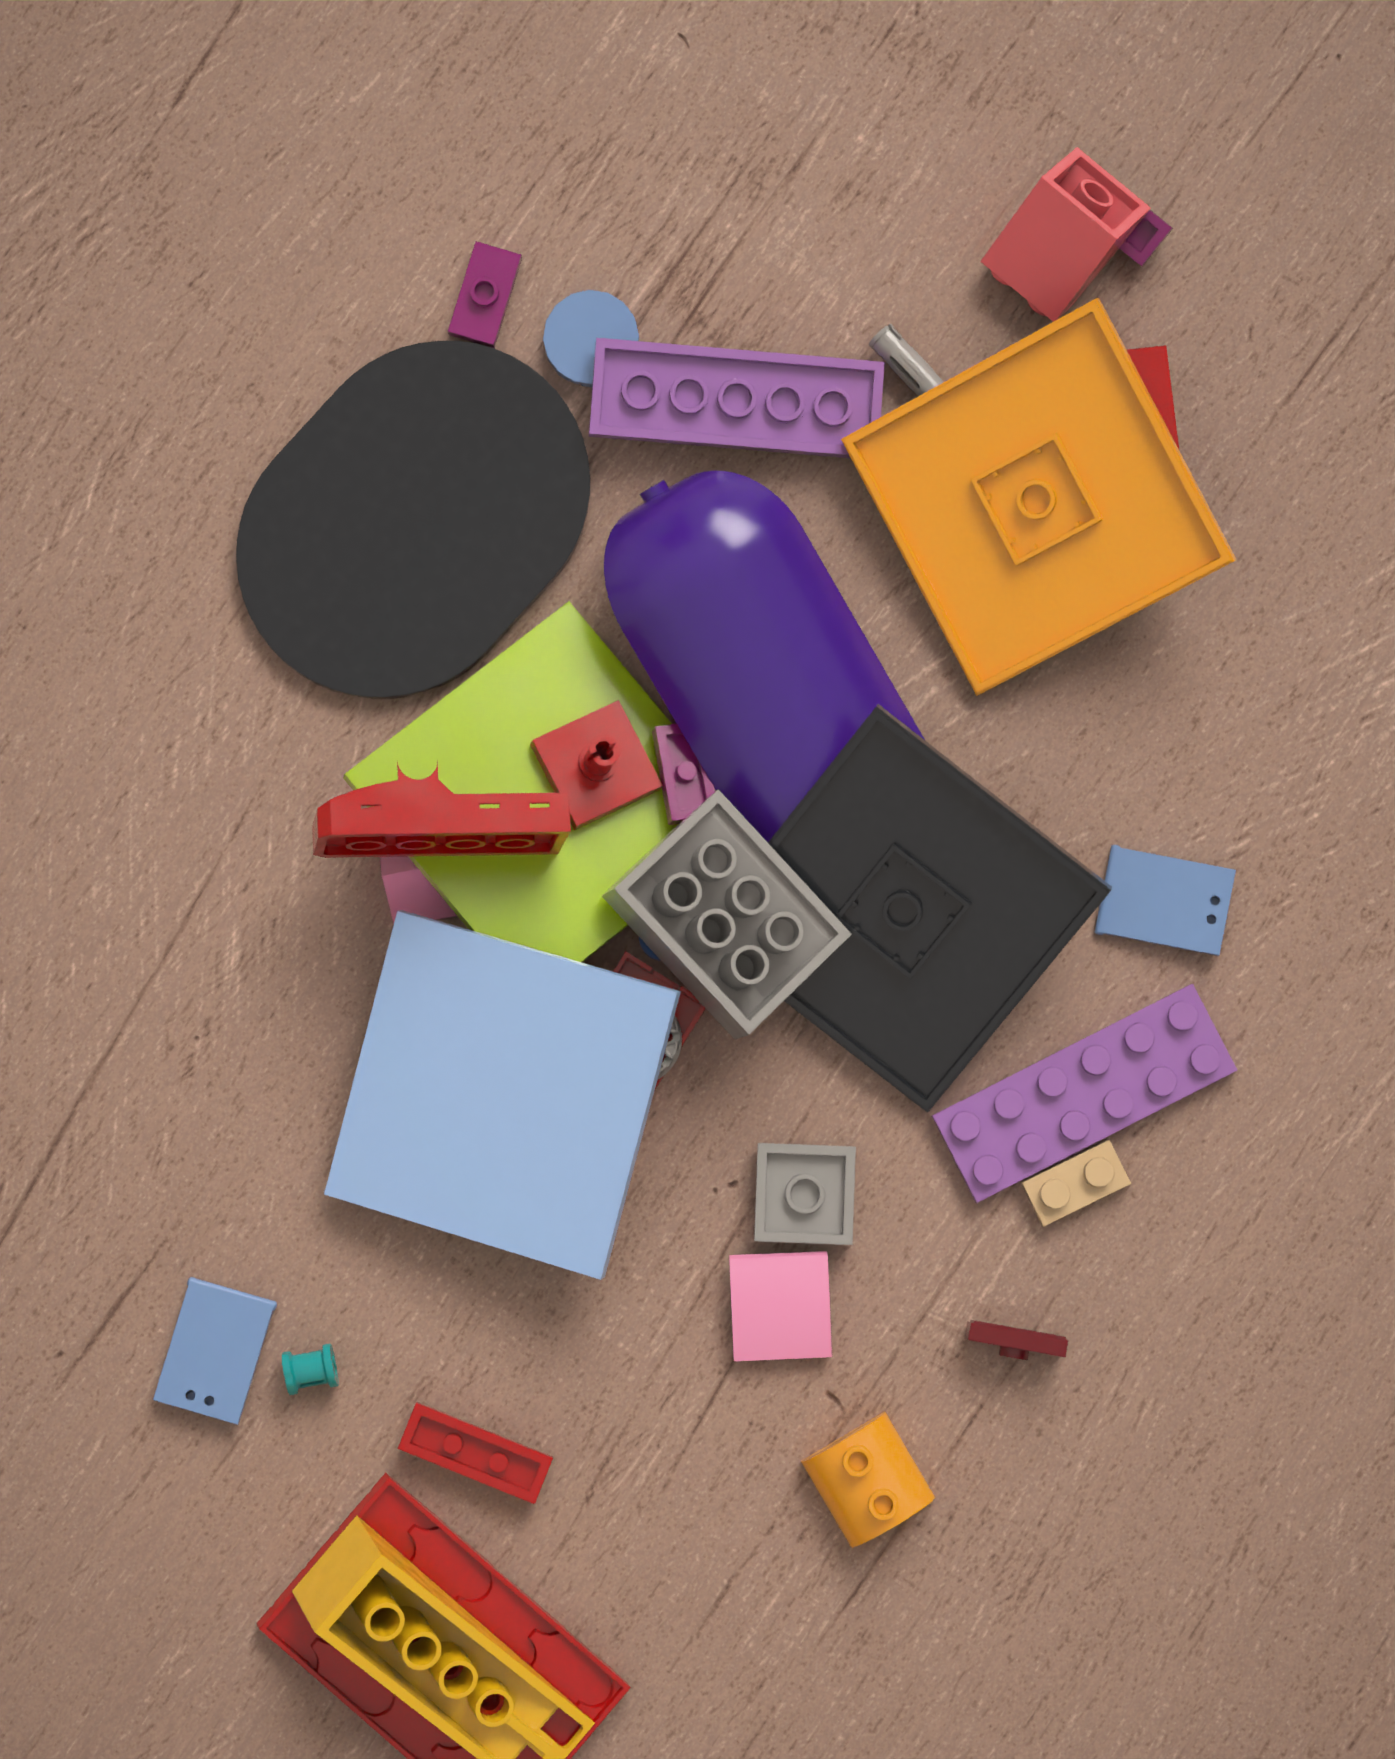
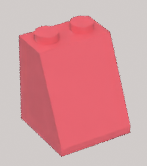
M1077 147L1041 177L980 262L991 270L993 277L997 281L1012 287L1023 296L1036 313L1047 316L1054 322L1073 306L1151 208Z

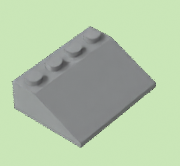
M719 789L602 895L606 902L734 1040L747 1036L754 1031L852 935Z

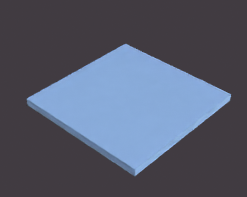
M404 910L397 911L324 1195L601 1280L605 1278L681 991Z

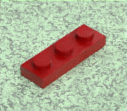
M416 1402L397 1448L533 1504L536 1503L554 1458L551 1455L420 1402Z

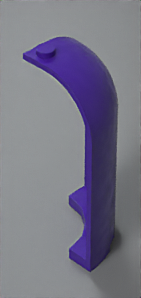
M717 470L693 474L668 487L665 480H662L641 492L639 495L643 503L627 512L614 525L605 548L604 577L608 598L617 622L709 780L714 785L715 790L719 789L767 842H769L877 704L924 739L801 524L787 505L768 488L746 476Z

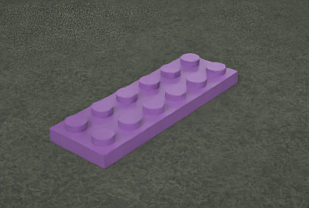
M596 338L589 437L850 458L841 439L881 417L885 362Z
M1192 983L931 1117L975 1203H978L1237 1071V1068Z

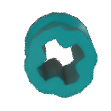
M331 1343L324 1344L322 1350L293 1355L290 1351L282 1352V1367L289 1396L297 1394L301 1388L327 1383L330 1388L339 1386L337 1364Z

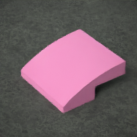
M827 1251L729 1255L734 1361L832 1357Z

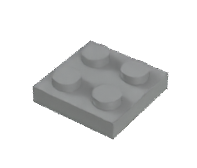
M758 1143L754 1241L853 1245L856 1147Z

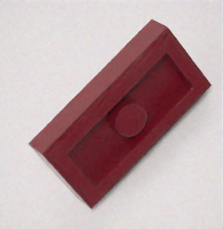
M976 1320L967 1321L965 1339L999 1345L1000 1356L1028 1360L1029 1351L1066 1357L1068 1340L1064 1336Z

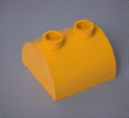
M885 1411L801 1460L802 1465L851 1548L866 1543L892 1529L925 1508L935 1499V1495Z

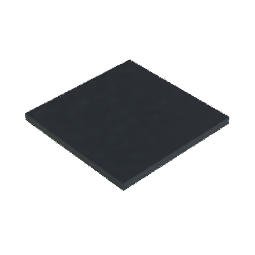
M879 704L876 705L768 842L852 934L784 1001L927 1113L1112 890V886Z

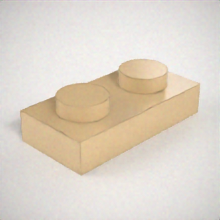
M1106 1140L1021 1182L1042 1227L1131 1184L1110 1140Z

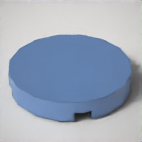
M586 290L570 294L555 305L546 320L543 341L547 359L559 376L573 383L581 384V386L592 388L596 338L639 341L635 317L624 302L607 292Z

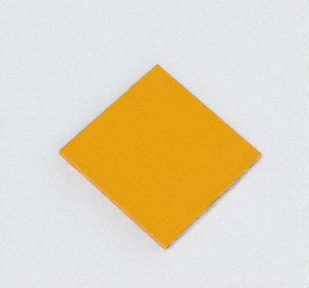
M1099 298L1086 303L841 439L976 696L1237 560Z

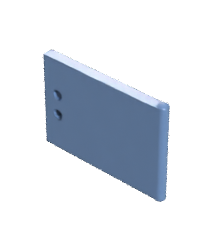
M1112 845L1104 880L1112 886V890L1099 906L1094 932L1097 935L1108 934L1219 956L1236 870Z
M190 1277L187 1281L188 1288L153 1400L239 1425L273 1311L277 1308V1302Z

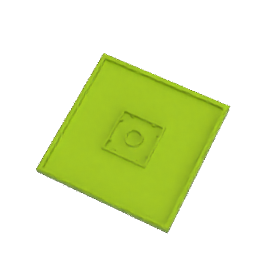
M568 601L346 772L343 779L352 790L398 780V762V766L404 775L411 779L419 780L429 777L435 771L438 760V780L454 794L555 793L530 746L532 740L617 700L622 705L660 779L652 730L655 726L671 725L672 723L576 608ZM661 788L659 791L577 830H574L571 826V832L559 854L413 856L409 858L469 930L583 963L629 926L606 902L602 895L679 824L668 825ZM499 804L480 805V808H499ZM530 804V808L549 807V804Z

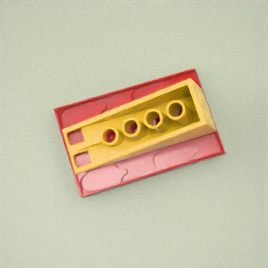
M386 1472L343 1521L339 1529L331 1535L307 1563V1566L301 1570L278 1597L274 1605L256 1623L266 1636L407 1759H571L631 1688L609 1665L566 1630L561 1623L498 1571L486 1558Z

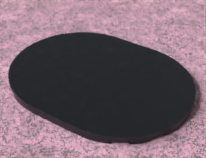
M431 341L401 347L369 362L351 375L266 467L254 485L243 510L236 547L238 581L248 613L270 648L288 666L313 683L337 693L371 699L404 698L436 687L439 688L460 677L475 666L556 579L574 553L583 533L588 513L591 478L584 439L569 407L558 392L527 364L497 349L470 342Z

